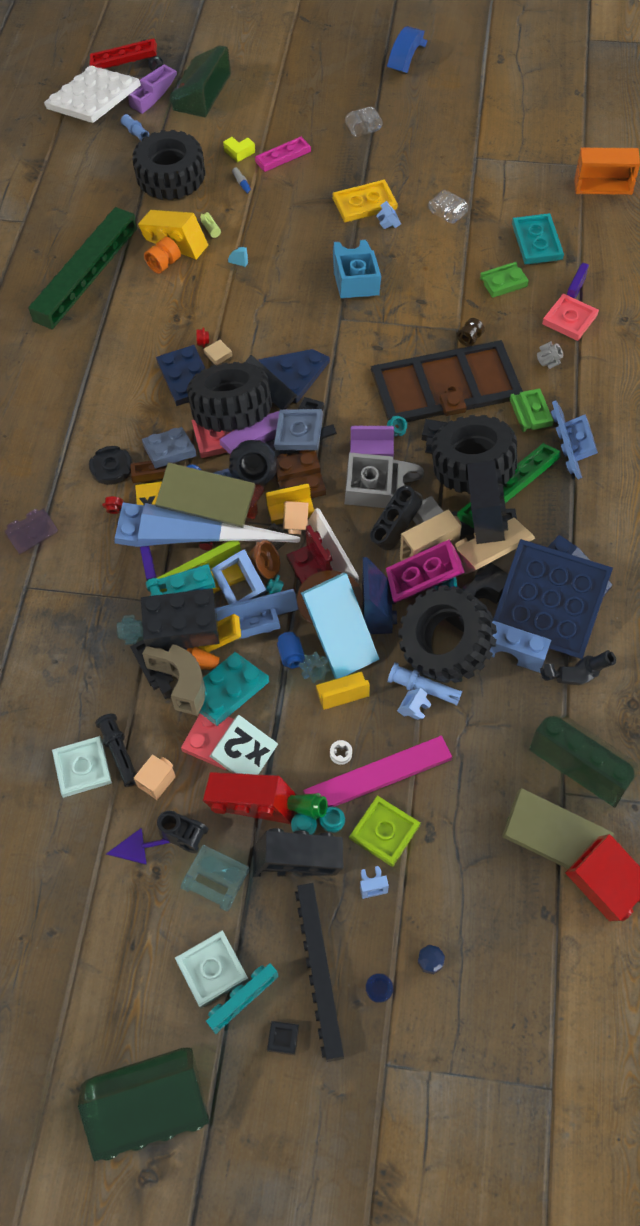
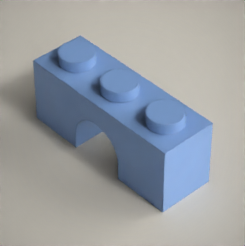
M493 621L492 623L496 625L497 630L493 637L497 641L496 646L490 649V652L493 653L491 657H495L496 652H507L518 659V666L540 673V668L543 667L551 639Z

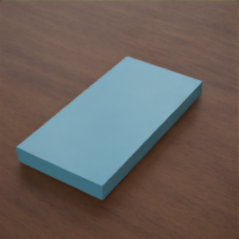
M346 573L337 575L301 592L336 679L345 677L379 660Z

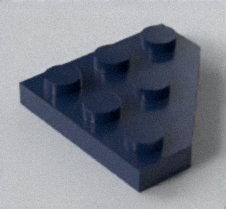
M313 349L258 359L297 394L296 398L292 401L296 404L330 363L329 356Z

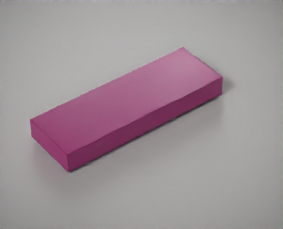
M301 136L255 156V162L266 172L311 152V146Z

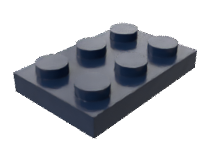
M195 345L156 357L158 366L176 406L189 402L187 394L188 384L195 374H199L201 370L205 369Z

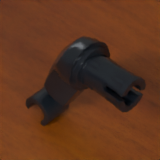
M607 650L594 657L588 655L578 661L575 666H561L557 671H555L554 664H545L543 668H540V672L545 681L557 678L558 683L579 686L597 677L604 668L615 665L616 657L612 651Z

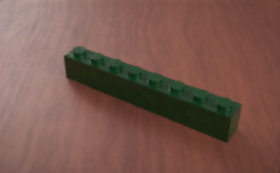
M115 207L71 259L65 263L59 273L53 277L52 281L30 304L28 309L33 322L52 330L137 230L136 219L133 213Z

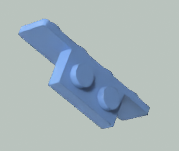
M555 400L552 402L554 410L551 411L554 421L559 424L556 427L559 438L564 441L561 444V448L565 457L568 456L569 459L566 465L570 474L574 473L577 479H581L582 475L577 461L598 453L586 415L566 422L563 411Z
M290 589L216 608L217 621L232 614L238 615L242 639L280 629L277 615L298 610L295 591Z

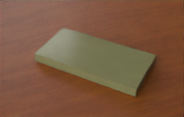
M168 462L155 505L159 508L244 528L256 485L252 482Z
M521 788L517 791L502 837L569 869L599 836L610 834L613 837L614 833Z

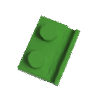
M517 262L480 274V279L483 280L484 286L492 298L528 287L529 283L521 268H518Z
M540 388L520 392L519 395H510V402L522 432H526V429L536 430L553 425V418Z

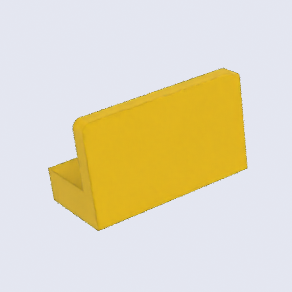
M309 484L266 493L267 509L272 526L283 523L284 503L286 501L308 503V518L314 512Z
M358 672L316 685V690L322 708L325 710L369 697L370 684L368 680L364 679L363 673Z

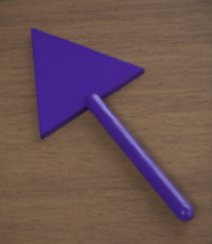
M140 828L107 852L106 855L147 865L144 848L170 842L161 839L144 843L142 828Z

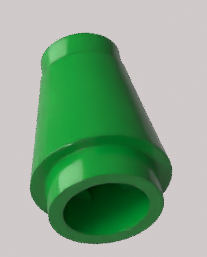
M320 793L291 795L288 798L287 807L290 811L318 819L325 816L328 803L326 797L321 796Z

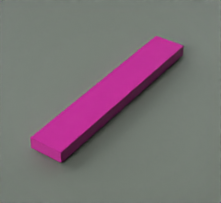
M441 735L304 789L303 792L304 794L320 793L321 796L326 797L328 807H335L451 761L452 755Z

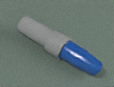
M237 167L233 168L232 173L237 179V183L248 194L251 188L247 179Z

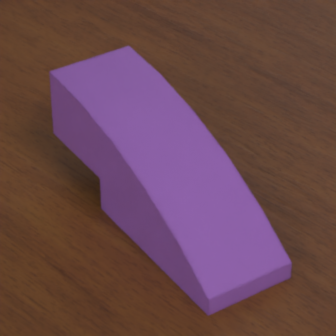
M164 64L140 79L141 86L128 95L129 106L143 114L166 92L176 77L177 71Z

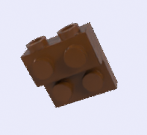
M300 450L296 455L280 454L277 456V472L275 476L279 490L309 484L311 498L326 495L320 464L315 450Z

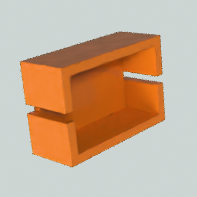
M581 148L574 178L576 194L632 195L640 167L639 149Z

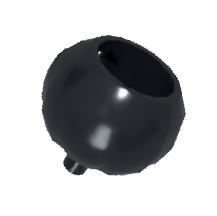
M246 440L241 442L230 453L229 472L235 479L255 483V488L266 486L277 472L276 454L265 442Z

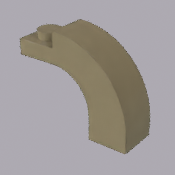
M172 644L169 652L161 648L146 646L142 654L147 669L171 674L178 678V682L171 694L174 709L198 716L205 699V685L201 668L196 658L184 648Z

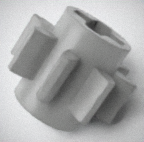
M550 341L539 347L541 351L537 353V358L543 367L548 365V368L551 369L561 364L559 359L563 358V351L557 343L553 345Z

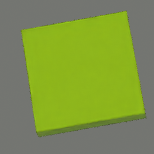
M377 795L350 834L349 839L393 867L420 827L421 822Z

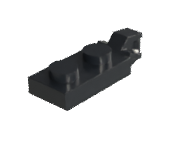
M144 640L131 645L130 648L150 687L152 686L153 690L159 688L165 700L170 698L172 689L169 683L173 681L172 675L147 669L142 654L146 648Z

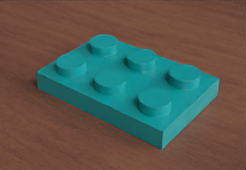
M550 213L515 217L512 219V226L525 265L563 260L564 252Z
M234 652L203 677L205 699L199 713L218 726L268 684L269 676Z

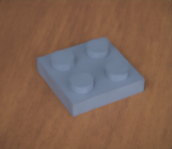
M322 409L280 410L274 442L275 449L318 450L323 420Z
M182 427L173 428L160 434H152L142 439L143 446L155 468L165 466L168 462L175 463L196 456V450Z

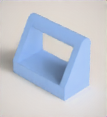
M245 549L211 569L229 605L265 595L266 588ZM236 563L239 565L252 590V593L237 601L222 573V570Z

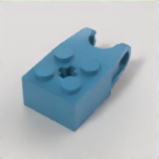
M360 240V246L355 249H348L343 247L340 242H334L333 267L340 298L379 295L381 273L374 250H371L368 242Z

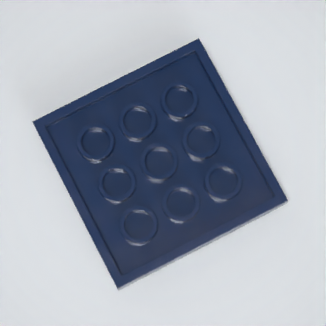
M520 539L493 621L551 639L549 649L582 659L613 567Z

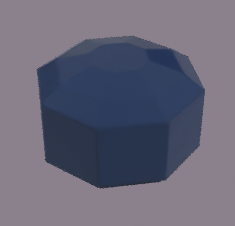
M427 945L420 950L418 965L423 972L434 975L443 968L445 955L439 947Z

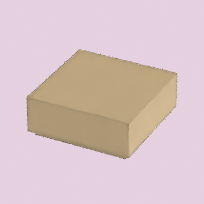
M221 340L204 348V354L215 365L232 357V351Z

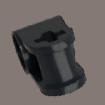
M170 810L161 813L157 819L158 831L162 839L194 854L199 850L198 844L203 835L207 834L209 830L203 823ZM170 822L176 824V826L170 830H166L163 828L165 824Z

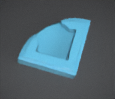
M239 247L232 251L228 262L246 267L248 264L247 248Z

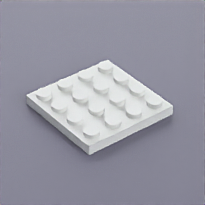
M89 66L82 74L75 76L74 80L70 83L63 85L62 89L57 93L50 95L44 104L46 109L94 123L141 86L138 78Z

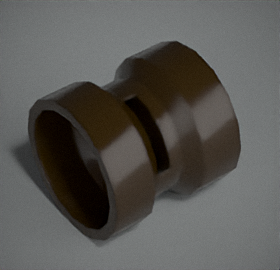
M469 318L465 326L461 327L457 332V339L464 346H472L477 341V338L484 333V325L476 318Z

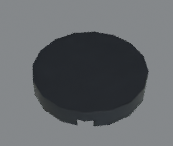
M106 446L96 451L93 458L91 457L89 469L97 482L113 485L129 477L131 463L133 462L126 450L124 451L118 446Z

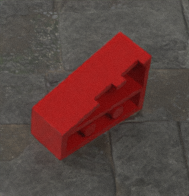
M210 772L203 801L214 813H231L291 824L294 811L288 810L287 802L291 795L297 794L280 776Z

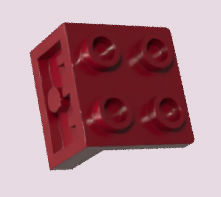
M311 525L306 526L307 546L286 554L287 560L301 585L315 573L333 570L330 564L333 561L332 555L328 548H323L319 532H314Z

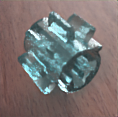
M135 615L123 616L122 622H117L118 639L125 640V645L137 643L138 638H143L142 620H135Z
M316 651L313 655L308 656L305 654L304 662L299 664L301 670H303L301 673L303 678L307 679L310 677L314 684L316 680H325L326 672L331 670L326 665L328 662L325 656L320 658Z

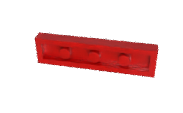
M155 38L91 53L89 66L104 69L157 56V43Z

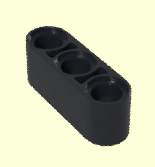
M405 485L397 489L370 532L371 540L383 550H391L396 546L401 538V533L405 532L422 505L421 496L410 486Z

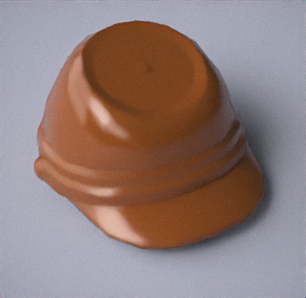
M268 540L257 542L256 546L249 552L248 557L259 576L272 579L280 569L279 554Z

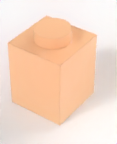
M286 501L284 503L283 530H288V534L301 535L302 531H306L308 523V503Z
M152 754L134 777L137 787L158 800L176 777L172 768L173 764L164 757L159 759Z

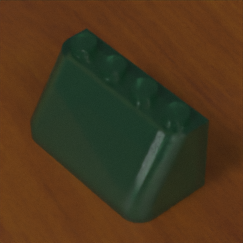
M219 45L195 56L191 60L181 80L178 81L176 88L171 92L170 101L173 111L206 118L231 75L228 47Z
M562 714L547 717L542 721L535 731L529 748L531 752L614 808H616L639 773L638 764L632 758Z
M189 1047L170 1051L91 1077L80 1088L78 1109L94 1162L101 1159L111 1160L118 1156L119 1153L128 1150L138 1151L149 1143L158 1140L168 1141L174 1138L176 1134L185 1131H198L204 1125L209 1124V1115L193 1050Z

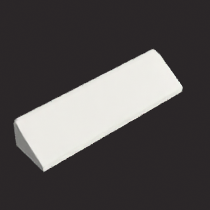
M319 508L315 509L308 519L307 526L311 525L314 532H319L323 548H328L332 555L333 561L330 562L332 569L346 573L359 584V576Z

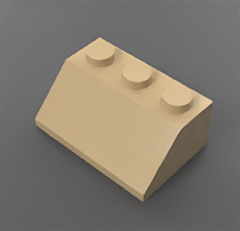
M512 518L507 521L508 531H504L505 541L477 544L475 536L470 541L464 538L454 544L455 550L461 558L465 572L461 575L473 572L515 550L520 539L530 542L535 539L534 535L519 521Z

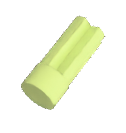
M208 212L205 215L201 214V222L211 237H218L221 230Z

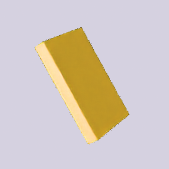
M385 180L332 193V198L344 223L378 214L382 210L381 204L385 201L394 210L398 209V203Z

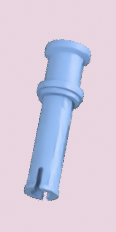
M394 663L387 682H395L406 686L409 691L421 688L427 694L457 706L462 694L461 690L459 691L420 676L417 670L410 671L400 667L399 663Z

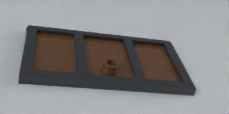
M502 340L372 365L370 369L387 420H391L393 416H400L407 422L445 415L440 402V394L461 390L467 407L466 410L510 402L511 394L519 395L520 392H523Z

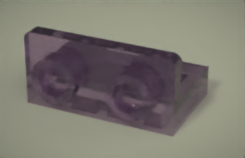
M44 508L39 511L34 509L26 514V519L20 522L15 520L6 526L5 536L9 538L19 555L58 533V529Z

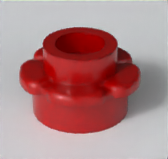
M204 327L196 329L197 346L205 348V344H209V331H205Z
M114 496L106 497L102 507L106 509L107 513L119 514L123 499Z

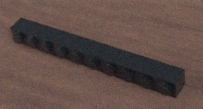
M314 883L297 885L298 891H295L296 902L300 901L301 906L298 908L299 918H303V924H300L302 935L305 934L306 941H303L304 950L308 951L309 958H306L307 968H311L312 975H309L310 986L314 985L315 992L312 993L313 1004L317 1003L318 1010H315L316 1021H320L321 1028H318L319 1040L323 1039L324 1046L321 1047L322 1058L326 1057L327 1062L344 1059Z

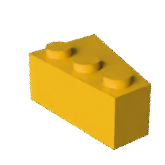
M150 210L138 223L142 235L147 241L156 244L163 237H169L177 244L181 254L195 260L198 259L208 246L194 213Z

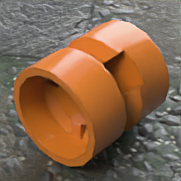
M163 237L155 246H152L144 253L146 263L158 274L166 270L168 264H173L181 257L179 247L169 237Z

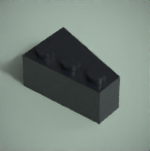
M272 828L266 831L253 846V877H261V872H277V877H286V871L300 872L302 876H335L343 869V837H334L332 833L311 835L308 831L303 830L287 833L283 829Z

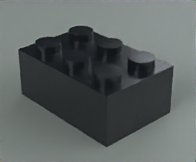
M495 460L467 464L476 543L505 541L504 531H508L507 516L502 517L506 515L501 469H496Z
M213 588L141 597L143 640L145 646L161 648L167 651L170 650L172 644L182 648L220 644Z

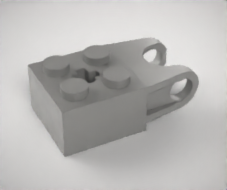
M349 453L344 504L386 508L399 487L405 486L404 483L413 482L423 478L424 469L417 464L394 460L392 456Z

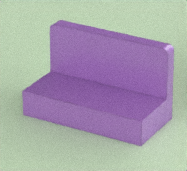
M351 426L350 453L392 456L394 459V426Z

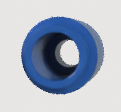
M294 632L281 634L278 637L277 647L283 666L291 669L300 667L305 661L300 638Z

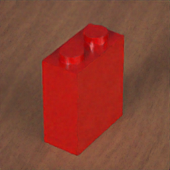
M610 834L599 836L565 872L608 921H625L632 915L634 905L640 902V866Z

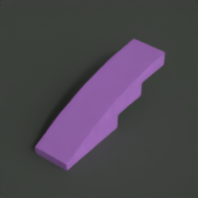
M280 411L268 414L262 421L256 422L251 427L247 426L242 430L235 429L219 439L220 445L230 454L234 448L246 440L267 442L275 439Z

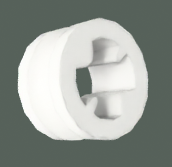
M338 740L331 745L330 758L334 763L344 765L351 760L352 747L348 742ZM337 748H339L340 750L346 749V757L343 758L341 755L336 756L335 754H337Z

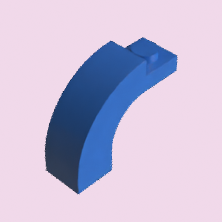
M409 26L404 27L394 42L387 67L408 73L416 48L418 46L426 48L428 40L423 39L425 31Z

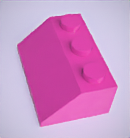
M450 539L386 568L394 602L403 601L465 573L461 558Z

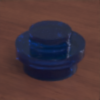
M384 974L372 975L366 983L367 996L376 1003H383L389 1000L393 993L391 979Z

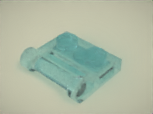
M202 845L182 881L181 889L187 892L191 890L219 904L221 909L228 912L250 869L248 866ZM200 874L228 888L226 894L223 895L195 881L197 875Z

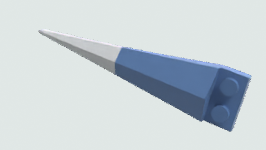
M124 502L115 534V544L135 547L209 541L268 540L270 542L298 543L301 539L298 536L244 525V528L159 508L148 503L137 505Z

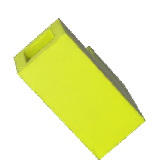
M233 137L223 141L224 151L237 163L256 153L255 143L249 138L238 142Z

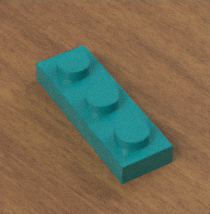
M269 963L266 967L263 965L258 967L251 975L252 980L245 986L242 984L237 986L230 993L229 996L231 998L224 1005L220 1003L208 1013L209 1018L206 1020V1023L215 1034L279 977L277 970L272 964Z

